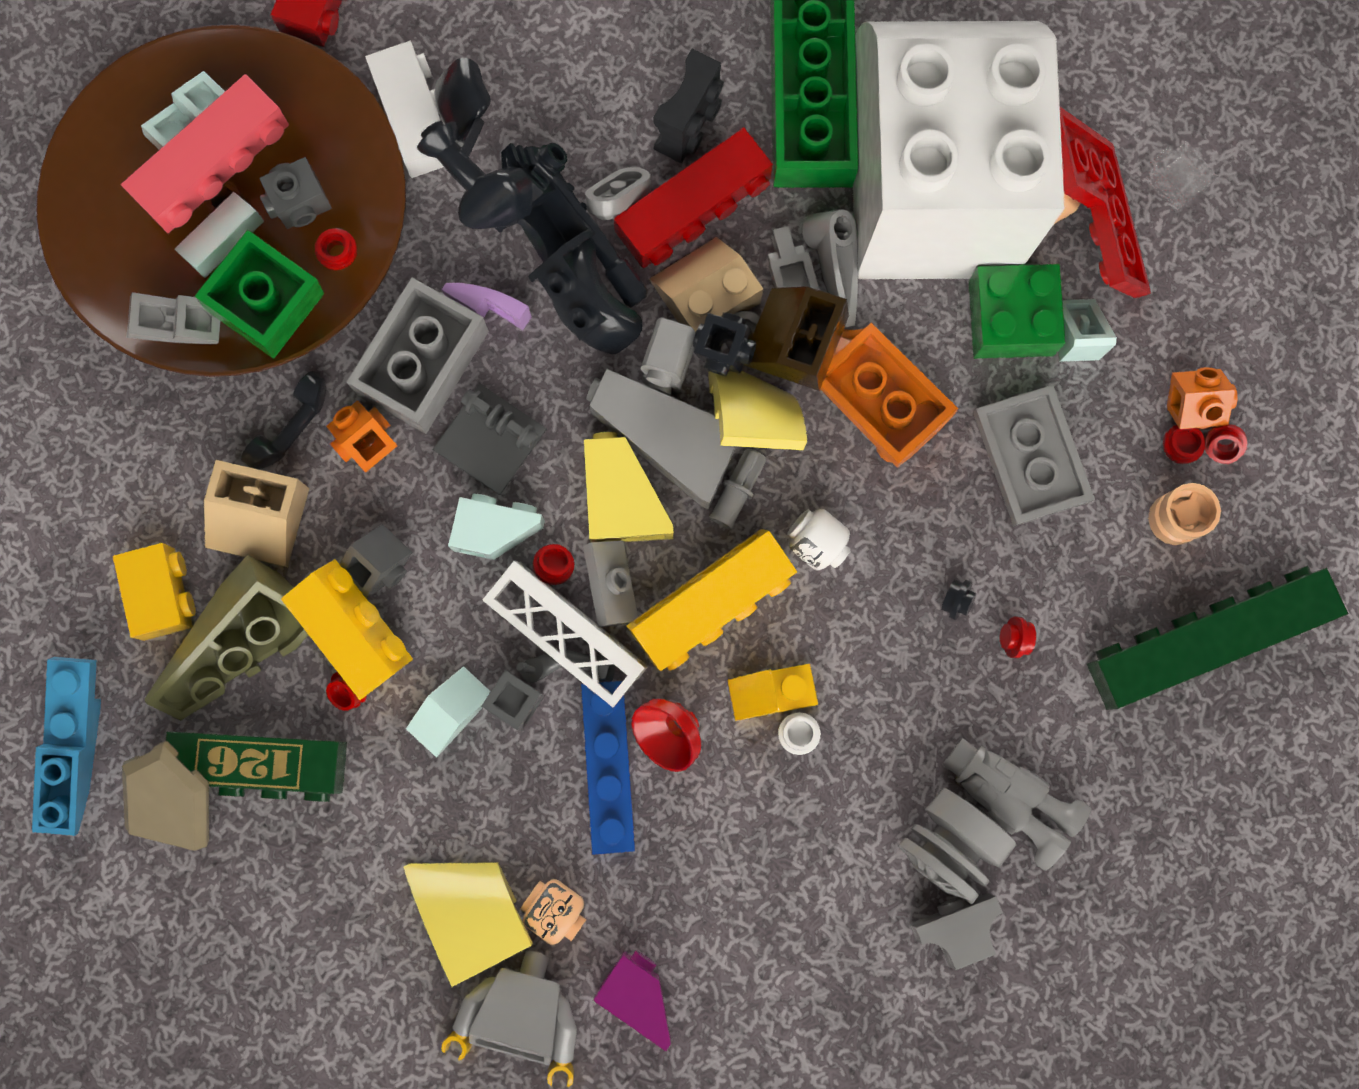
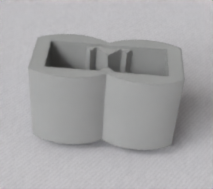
M662 317L657 319L641 365L643 372L642 381L648 387L668 396H671V393H680L695 349L693 341L696 333L691 326Z

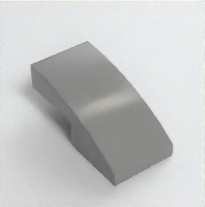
M132 292L129 302L128 338L194 344H217L219 342L220 320L207 312L195 297L178 295L176 299Z

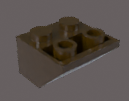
M809 286L772 288L753 333V341L757 342L754 357L750 365L745 366L820 391L849 318L847 299Z

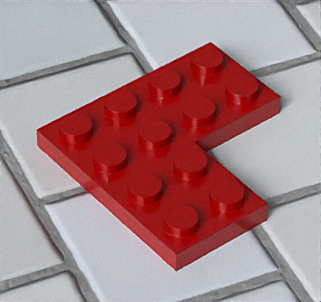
M1060 107L1064 194L1091 210L1093 222L1089 224V230L1095 245L1100 246L1103 258L1099 262L1101 277L1106 285L1133 298L1151 294L1114 144Z

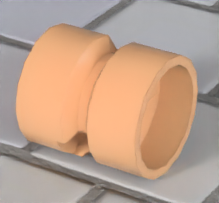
M1189 483L1183 484L1156 499L1150 508L1148 520L1151 530L1158 539L1167 544L1180 545L1202 537L1214 530L1220 520L1221 508L1219 500L1213 491L1204 485Z

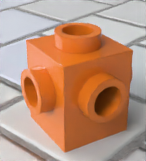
M1204 367L1197 371L1172 373L1167 409L1179 429L1198 428L1203 430L1213 426L1229 425L1231 410L1237 405L1238 394L1235 385L1230 383L1221 369Z
M358 400L351 406H345L340 409L333 417V421L326 426L336 438L330 443L333 449L345 462L353 458L365 473L397 447L396 443L385 432L391 426L376 407L367 411Z

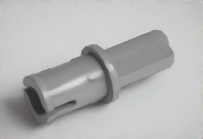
M748 448L743 452L731 478L723 482L725 489L712 514L709 516L710 520L729 530L733 529V525L747 498L752 499L754 495L751 490L766 463V457L763 454Z

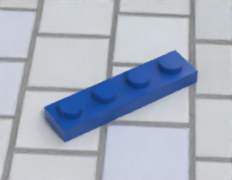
M623 681L599 682V684L613 694ZM581 684L592 855L634 852L635 841L625 697L623 695L618 703L612 707L585 684Z

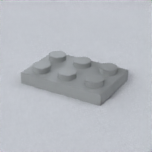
M1054 385L974 410L973 414L1013 527L1095 500Z

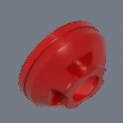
M665 699L649 700L634 711L631 723L634 737L641 750L655 764L669 771L681 772L690 767L698 758L701 752V738L698 728L699 722L693 712L686 710L680 703H674Z

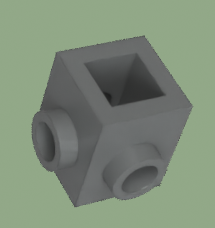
M306 157L291 164H279L273 167L269 174L259 178L266 191L265 194L260 195V199L271 219L279 217L286 229L293 226H306L313 222L317 215L332 209Z

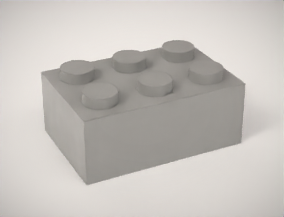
M411 277L346 383L356 395L427 434L487 336L489 330L485 320L479 314Z

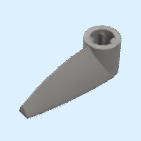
M843 209L810 214L803 223L802 234L804 241L810 248L816 249L818 252L827 293L847 299L849 318L845 327L855 326L858 292V247L855 219L850 212Z

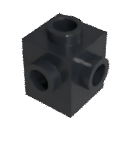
M723 312L722 317L711 313L707 314L704 324L701 323L693 341L695 355L705 362L704 369L718 375L727 376L729 370L740 374L744 364L750 365L755 354L757 342L753 341L754 334L748 325H745V319ZM725 342H733L728 355L721 353V347Z

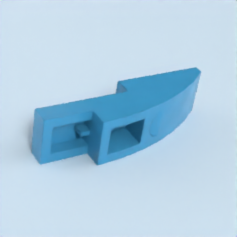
M63 657L47 659L43 744L36 747L32 832L74 836L79 832L90 790L101 709V699H95L97 660Z

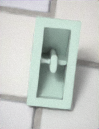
M1095 299L1062 300L1066 344L1059 350V362L1100 360L1116 345L1117 337Z
M463 666L427 696L406 730L435 757H438L483 708L481 706L491 691Z

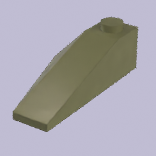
M247 555L219 586L145 697L146 704L181 721L225 693L224 684L243 672L249 678L260 672L261 668L258 663L279 651L284 657L296 650L309 635L281 600L294 587L280 573Z

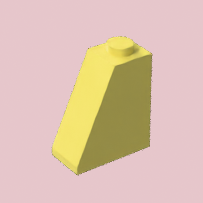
M600 432L593 434V439H585L584 453L590 542H634L673 539V524L626 437H617L615 432Z

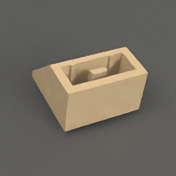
M215 460L204 499L205 548L241 557L250 555L258 561L288 568L310 488L296 478Z

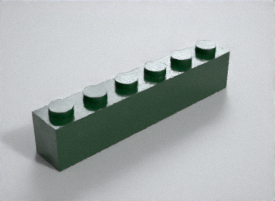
M1308 565L1284 574L1286 583L1273 587L1271 581L1247 589L1246 591L1249 596L1247 599L1236 603L1233 596L1209 605L1212 612L1198 618L1194 611L1172 620L1174 628L1160 634L1158 628L1155 627L1133 636L1136 644L1122 649L1118 642L1096 651L1098 659L1087 663V667L1106 710L1119 709L1348 615V611L1328 569L1323 568L1311 572Z

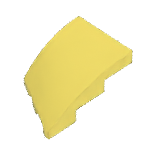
M729 370L727 376L708 371L709 391L714 395L715 419H719L720 443L722 446L804 450L807 443L804 417L798 401L792 394L744 371H741L739 374Z
M498 862L410 863L403 867L423 923L452 987L532 946L531 938L514 905L517 900Z

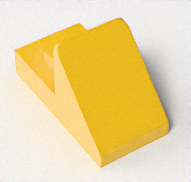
M810 663L773 671L771 669L727 680L735 721L818 705Z

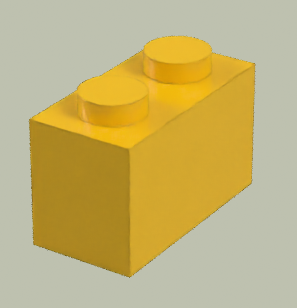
M159 543L113 556L131 638L145 641L193 627L191 617L195 616L196 608L192 595L184 590L182 576H186L187 569L185 560L179 551L176 552L175 548Z

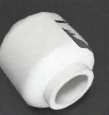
M807 509L797 518L787 533L791 537L789 543L791 551L814 570H822L829 565L836 568L846 559L850 552V548L846 546L849 541L850 531L824 509H818L813 512Z

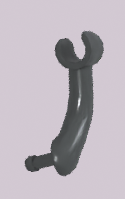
M566 649L567 657L574 663L591 662L590 655ZM546 653L518 663L517 670L522 673L523 678L527 682L535 683L563 666ZM596 655L597 661L608 660ZM614 664L597 666L599 681L612 682L616 666ZM590 666V667H580V668H582V669L590 670L589 675L592 677V669H591V666Z

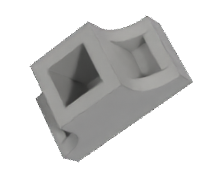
M986 893L977 897L973 904L967 901L963 902L961 897L947 900L937 905L938 913L910 923L916 941L922 945L928 943L939 945L948 965L954 970H958L996 955L990 939V927L994 919L1003 912L997 896Z

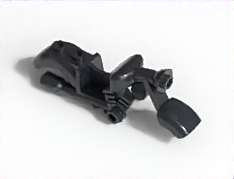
M469 58L456 59L442 73L435 84V104L442 121L431 124L421 133L423 139L417 145V150L429 157L437 158L451 176L465 189L458 207L459 220L465 227L471 229L495 228L501 233L507 227L515 224L521 225L543 261L539 267L528 275L531 282L540 281L552 299L557 315L564 325L577 336L579 341L581 340L601 352L618 354L633 343L642 331L641 317L636 311L625 305L631 308L638 305L647 297L648 289L628 260L619 257L602 230L587 213L586 204L578 201L573 193V190H575L574 186L567 183L560 172L565 168L568 158L560 145L549 143L542 147L526 146L523 148L522 145L515 147L514 144L510 143L501 152L502 169L487 174L469 158L485 123L481 117L488 109L491 98L483 83L481 71L477 63ZM596 256L605 268V275L625 305L608 291L601 280L597 270Z

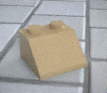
M718 237L650 278V282L677 322L691 326L695 333L701 323L704 324L708 313L722 317L723 312L735 314L739 311H749L761 303L763 287L741 255Z

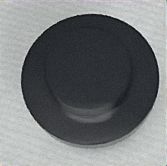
M954 579L951 583L941 610L950 613L949 618L957 620L960 613L965 616L969 614L977 593L970 591L972 587L971 581L965 580L962 583Z

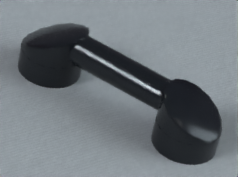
M310 371L299 381L293 396L303 405L273 442L263 435L254 438L243 451L241 456L242 462L250 468L261 469L280 461L285 456L287 450L316 414L321 411L326 394L324 378L316 372Z

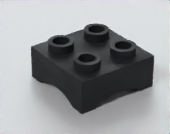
M691 49L685 60V76L680 88L672 98L659 106L653 117V123L660 132L654 144L655 151L681 164L688 153L692 155L696 153L704 136V133L700 131L706 119L711 122L715 119L722 104V99L718 98L724 81L720 80L721 62Z

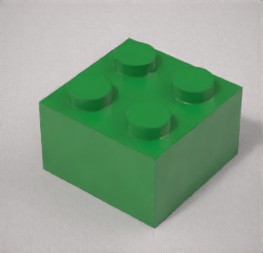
M247 230L194 297L207 312L274 359L322 298L324 292L315 277Z
M1060 264L978 266L968 281L973 359L1054 356L1066 344Z

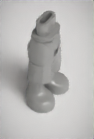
M962 738L946 758L943 765L957 775L955 781L958 784L960 783L975 800L988 810L987 813L993 821L997 822L1011 835L1018 833L1020 830L1025 832L1037 847L1034 862L1044 871L1049 870L1066 852L1071 841L1034 817L1032 809H1039L1050 817L1061 831L1070 837H1074L1085 825L1092 808L1081 800L1066 803L1048 794L1049 784L1030 770L1023 767L1018 768L996 753L985 750L986 747L982 745L977 749Z

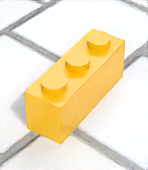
M336 559L313 571L281 598L359 700L413 660L402 640L393 634L380 617L377 608L366 599L353 582L350 573L342 568Z

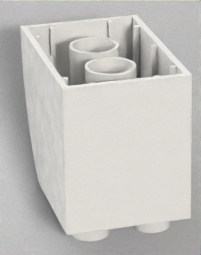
M1039 21L863 22L855 35L858 172L853 184V206L857 228L858 279H970L978 266L1025 265L1064 210L1055 34L1047 25Z

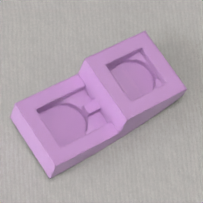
M446 283L441 289L446 297L479 314L483 318L490 309L521 330L525 328L532 318L529 307L526 304L490 288L473 284Z

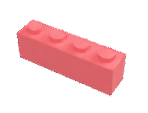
M244 74L128 177L121 186L169 233L174 228L184 225L191 218L192 212L205 200H210L217 196L222 190L223 184L236 172H242L251 165L254 156L266 145H272L277 142L283 135L284 129L289 126V123L280 108Z

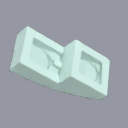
M204 71L171 93L173 104L141 125L143 135L160 150L225 91Z

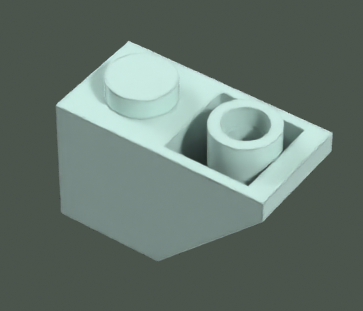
M472 494L471 499L460 497L448 546L454 552L494 560L542 530L545 520L542 514L536 513L537 508L532 505L513 502L512 508L496 505L497 499L482 494Z

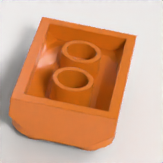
M872 323L863 329L843 330L820 389L876 446V450L881 458L899 467L945 426L956 414L958 407Z

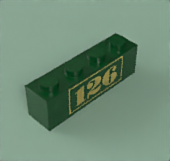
M167 731L166 741L178 752L176 758L190 772L197 770L209 782V787H219V796L244 797L245 789L261 790V798L287 799L288 791L304 792V801L330 802V794L343 793L347 742Z

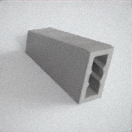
M606 369L602 379H594L587 394L586 400L591 402L589 405L591 415L611 432L617 433V437H626L629 445L635 452L701 507L709 510L737 447L721 445L719 419H715L714 415Z

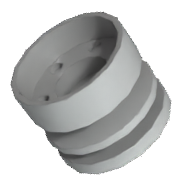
M941 788L925 810L938 827L932 832L924 826L914 824L911 830L925 844L921 848L904 837L898 847L907 855L913 867L947 894L950 893L961 897L968 903L973 904L979 895L964 880L968 876L980 885L986 886L989 880L976 864L982 859L991 865L1000 867L1017 844L1001 827L969 802L952 791Z

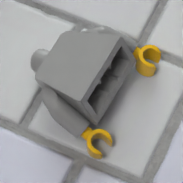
M526 951L519 972L501 968L496 977L485 978L464 997L453 1024L454 1031L442 1043V1052L446 1053L451 1041H457L462 1046V1053L458 1060H462L473 1044L548 1065L547 1081L550 1086H552L553 1074L557 1071H565L568 1074L567 1087H570L574 1078L571 1061L574 1058L577 1027L569 1001L564 996L559 995L560 984L544 979L550 958L538 952Z

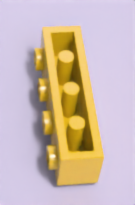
M760 529L630 622L626 627L659 671L666 667L671 671L682 665L690 657L687 652L700 642L703 646H706L719 638L724 632L721 627L734 618L736 621H741L757 609L755 603L765 595L769 594L770 597H773L784 591L791 584L789 578L796 574L797 570L771 532Z

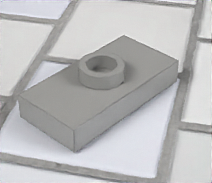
M624 541L591 542L583 545L598 627L629 624L638 617Z

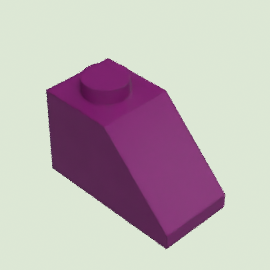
M635 950L632 956L623 951L599 987L593 1001L661 1049L667 1051L671 1045V1035L660 976L654 972L657 965L637 950Z

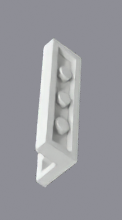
M513 561L483 598L486 604L612 707L618 703L635 680H638L649 667L603 628L598 627V624L549 584L539 580L535 573L522 562ZM511 580L524 590L525 608L509 610L497 600ZM531 597L540 603L542 607H532ZM549 611L556 616L558 635L542 637L534 630L533 612ZM526 613L527 624L515 614ZM563 623L575 633L564 634ZM581 637L589 643L591 662L574 663L566 655L565 639ZM559 640V650L548 641ZM596 650L608 660L597 661ZM614 664L628 676L615 692L611 694L599 684L597 666ZM591 666L592 677L588 675L585 671H583L580 667Z

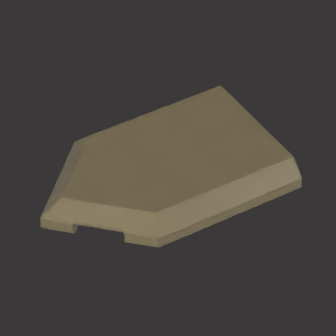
M167 741L154 746L150 752L142 756H135L125 761L122 765L124 822L128 833L193 851L207 847L209 842V782L197 770L190 772L176 758L178 752Z

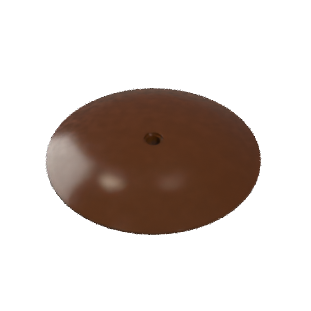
M212 25L168 34L135 48L102 70L80 92L57 125L47 147L37 190V223L44 258L56 286L77 316L100 338L117 350L140 362L162 370L206 377L237 376L260 372L286 364L326 343L344 329L370 301L389 271L398 249L406 209V179L396 136L386 114L362 81L340 61L324 50L302 39L279 31L242 25ZM203 71L224 91L228 90L246 74L280 108L289 126L284 129L283 135L277 142L272 145H266L254 156L251 165L242 172H236L227 180L217 196L210 200H205L198 206L184 225L174 228L171 232L167 233L121 186L128 177L159 151L143 135L141 125L173 104L171 93ZM306 157L332 209L317 215L315 220L306 226H293L286 229L279 217L271 219L260 199V195L265 194L266 191L259 178L269 174V171L279 164H291ZM233 192L251 205L264 220L252 233L315 277L324 292L322 298L274 359L221 321L219 342L217 344L175 343L127 337L129 302L132 292L176 299L178 295L194 297L216 270L215 268L204 278L175 248ZM338 228L347 231L352 235L357 244L355 260L344 269H328L319 262L315 255L316 240L321 233L328 229ZM341 245L334 246L330 251V255H340L344 247Z

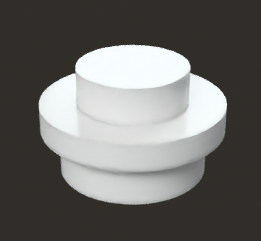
M797 712L788 715L782 720L778 729L780 744L786 751L795 755L811 752L816 748L820 740V727L817 721L806 713Z

